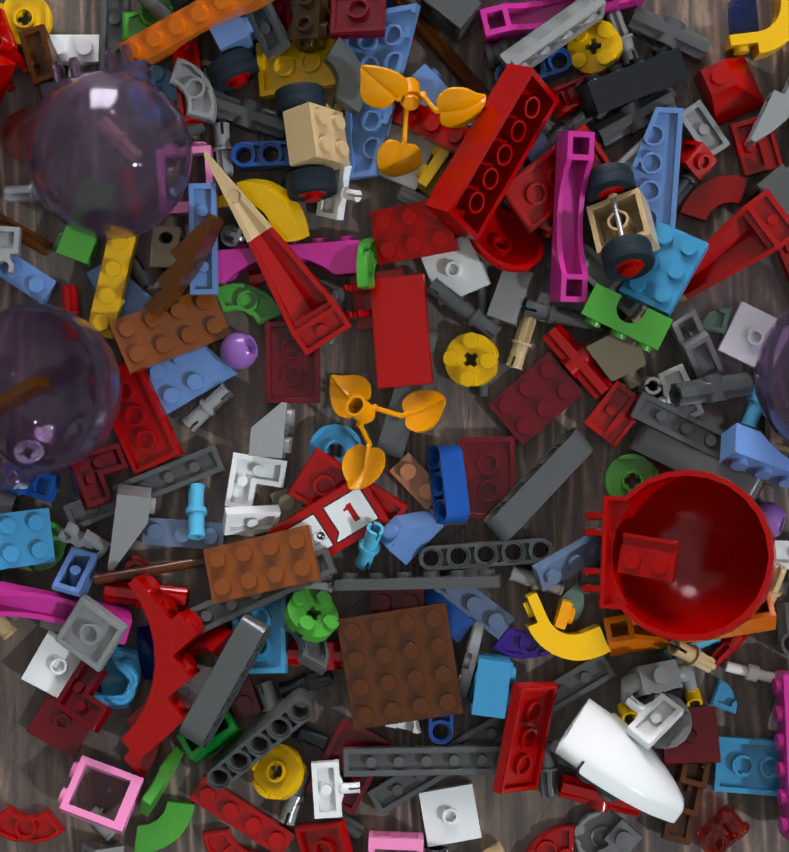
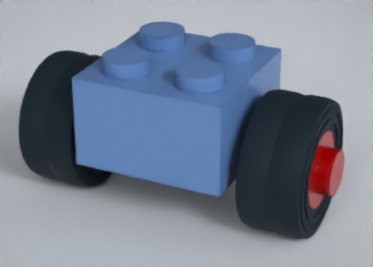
M196 0L169 1L176 12ZM242 15L209 29L221 53V56L212 61L206 70L214 88L218 92H227L244 86L260 70L252 54L256 51L253 42L257 39L248 18Z

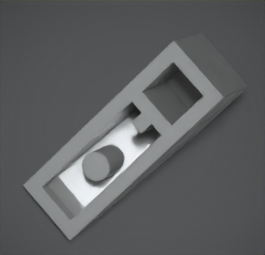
M118 484L108 570L113 571L148 524L149 514H154L156 498L151 497L152 488Z

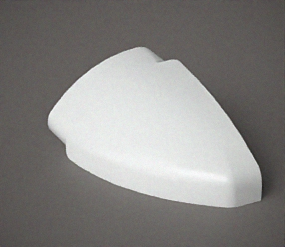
M588 698L563 734L555 753L576 768L580 767L584 761L579 773L618 799L649 815L675 823L683 812L684 798L664 763L652 748L647 750L626 733L628 724L614 712L611 714Z

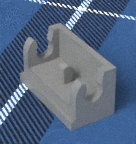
M502 270L486 315L491 317L492 320L518 328L523 307H526L524 302L529 298L536 279L534 273L529 271L513 273Z

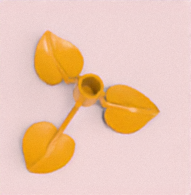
M360 66V94L367 105L375 108H386L395 100L400 102L403 107L401 143L392 139L386 140L381 144L376 155L377 166L386 176L397 177L415 171L421 164L422 153L420 148L415 144H406L409 110L417 109L422 100H424L433 113L440 114V123L449 128H460L473 122L476 116L482 112L486 102V94L477 93L468 88L451 87L443 90L436 99L437 107H435L427 97L426 91H421L420 83L417 79L413 77L405 78L394 70L380 66Z
M331 375L329 393L333 410L341 418L355 419L357 421L356 426L360 429L366 442V447L361 444L355 445L344 455L342 471L348 489L359 490L371 485L379 478L385 467V454L383 450L377 447L371 448L372 442L364 428V424L374 420L375 412H381L401 419L405 418V425L409 430L423 433L432 429L439 421L446 405V397L433 390L414 391L403 399L402 409L404 413H399L368 402L371 397V385L364 377L360 375Z

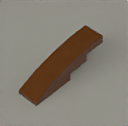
M40 24L19 32L18 35L32 85L38 88L44 112L50 116L56 140L63 143L85 135L70 85L45 25Z
M210 214L170 251L176 258V261L157 278L163 288L144 305L149 314L162 316L182 295L198 274L212 250L224 223L221 217Z
M680 764L677 766L674 780L683 795L684 809L675 823L664 820L660 838L683 845H690L694 819L699 814L702 793L707 788L711 764Z

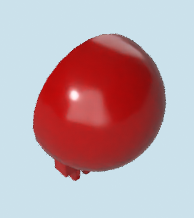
M689 469L664 472L645 480L625 496H603V512H585L584 519L602 520V530L596 528L584 530V536L602 537L601 568H582V574L586 576L600 575V586L585 584L582 585V592L600 593V609L622 610L641 628L662 638L692 642L710 640L730 633L754 615L764 603L773 583L777 556L774 535L766 515L751 495L734 482L714 473ZM623 532L681 542L678 550L679 556L674 583L617 573L620 550L624 538Z

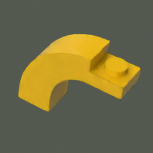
M772 0L773 21L767 29L758 32L729 35L723 42L724 53L733 52L735 56L750 53L751 50L752 60L754 61L766 58L780 50L789 41V0Z
M259 178L236 182L237 187L255 207L266 215L269 223L286 242L298 241L310 236L307 220L300 204L288 198L285 188L275 182ZM224 195L218 196V208L229 206Z
M531 591L524 595L526 602L522 604L528 618L534 617L535 619L525 624L531 636L551 654L568 660L582 661L594 659L611 652L598 624L595 623L574 632L558 630L550 623L537 592Z

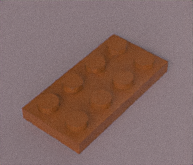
M189 293L180 296L162 316L151 315L144 309L108 322V327L128 375L223 341L231 334L215 295L191 296Z
M310 525L203 550L213 604L225 603L322 580Z

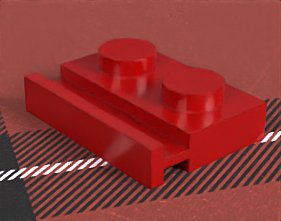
M757 117L732 123L728 126L741 174L744 177L763 173L783 164L774 131L751 147L744 146Z
M615 380L583 424L611 444V446L616 447L636 421L630 418L629 415L638 396L618 380Z
M623 532L624 538L621 545L617 573L674 583L679 556L678 550L681 542Z

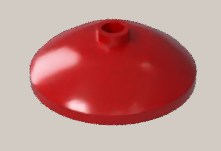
M500 204L479 240L469 239L474 250L484 261L497 269L507 272L522 273L533 269L539 263L544 253V244L538 229L536 228L533 232L527 233L511 208Z

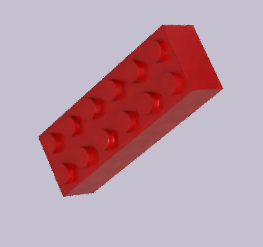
M510 63L506 65L486 99L482 112L476 116L425 203V206L455 235L475 241L479 240L560 101L533 67Z

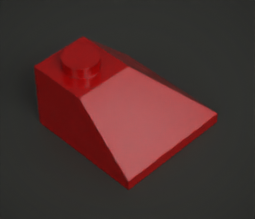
M744 56L722 60L700 70L694 78L705 106L718 126L761 108L765 102Z

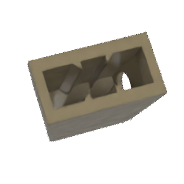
M163 215L162 227L155 226L152 229L149 267L156 279L176 261V258L170 251L185 238L182 229L178 227L179 217L176 215Z
M630 319L626 323H633V321ZM610 329L585 342L587 350L611 382L622 377L628 389L635 388L643 383L637 369L645 366L646 361L643 350L635 346L637 340L627 336L624 341L610 334Z

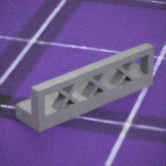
M576 0L499 55L500 62L504 67L508 63L535 67L603 19L606 1Z

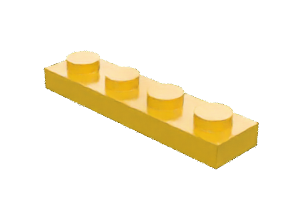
M110 226L86 333L113 339L108 322L121 317L140 235L139 232Z

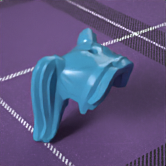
M118 644L105 667L108 673L101 683V690H97L94 697L113 709L130 708L133 705L134 697L138 693L141 682V669L145 663V656L135 648Z

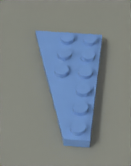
M418 3L387 8L385 38L342 40L353 50L361 65L380 66L404 75L421 6ZM394 100L386 108L371 107L363 102L362 108L356 116L345 109L346 140L349 146L350 166H352L349 176L350 180L378 177L379 168L376 155L381 144L388 138L397 101Z
M655 108L631 167L636 187L640 188L649 203L655 227L658 222L673 228L676 225L684 108Z
M101 265L86 273L95 290ZM129 278L121 317L144 310V305L153 298L131 278ZM208 346L146 369L167 414L176 411L216 388L221 383L238 375L233 368L227 366Z

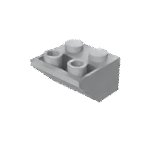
M281 402L251 427L248 456L283 459L286 458L287 453L292 452L293 437H288L289 426H294L295 410L291 409V404Z

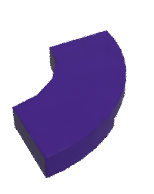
M510 625L499 640L496 639L492 644V647L500 653L519 659L542 657L550 653L531 636L528 630H519Z

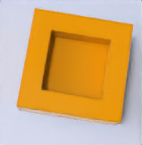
M560 597L552 621L554 627L565 630L567 623L572 624L576 609L572 608L573 602L570 599Z

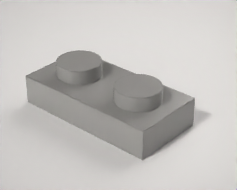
M698 100L684 110L683 129L691 140L703 142L714 156L730 145V142L701 100Z

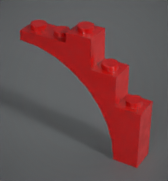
M148 573L136 576L128 583L141 603L149 622L154 643L155 667L152 687L146 705L132 728L121 738L138 761L179 728L190 711V702L187 698L181 696L178 691L201 671L197 667L195 659L190 654H187L184 649L206 630L201 617L196 612L191 611L190 608L179 612L176 603L170 597H166L160 589L159 582Z

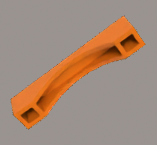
M196 0L121 42L118 46L128 70L142 71L166 61L178 48L205 31L234 18L255 12L275 0Z
M768 592L764 603L748 621L734 631L710 640L776 630L777 616L771 592ZM626 614L603 618L608 646L611 651L610 657L666 648L668 645L671 647L675 646L669 643L672 639L662 638L641 628ZM692 641V642H685V643L691 644V643H697V642H703V641Z

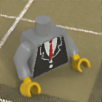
M672 659L638 666L627 671V675L621 680V702L617 705V709L623 721H625V716L631 714L632 718L635 719L637 713L625 705L626 700L631 695L637 699L684 689L687 707H690V702L699 701L700 705L703 704L692 667L686 664H677V660Z

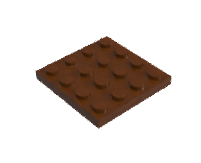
M446 602L336 620L339 622L337 628L354 730L464 713Z

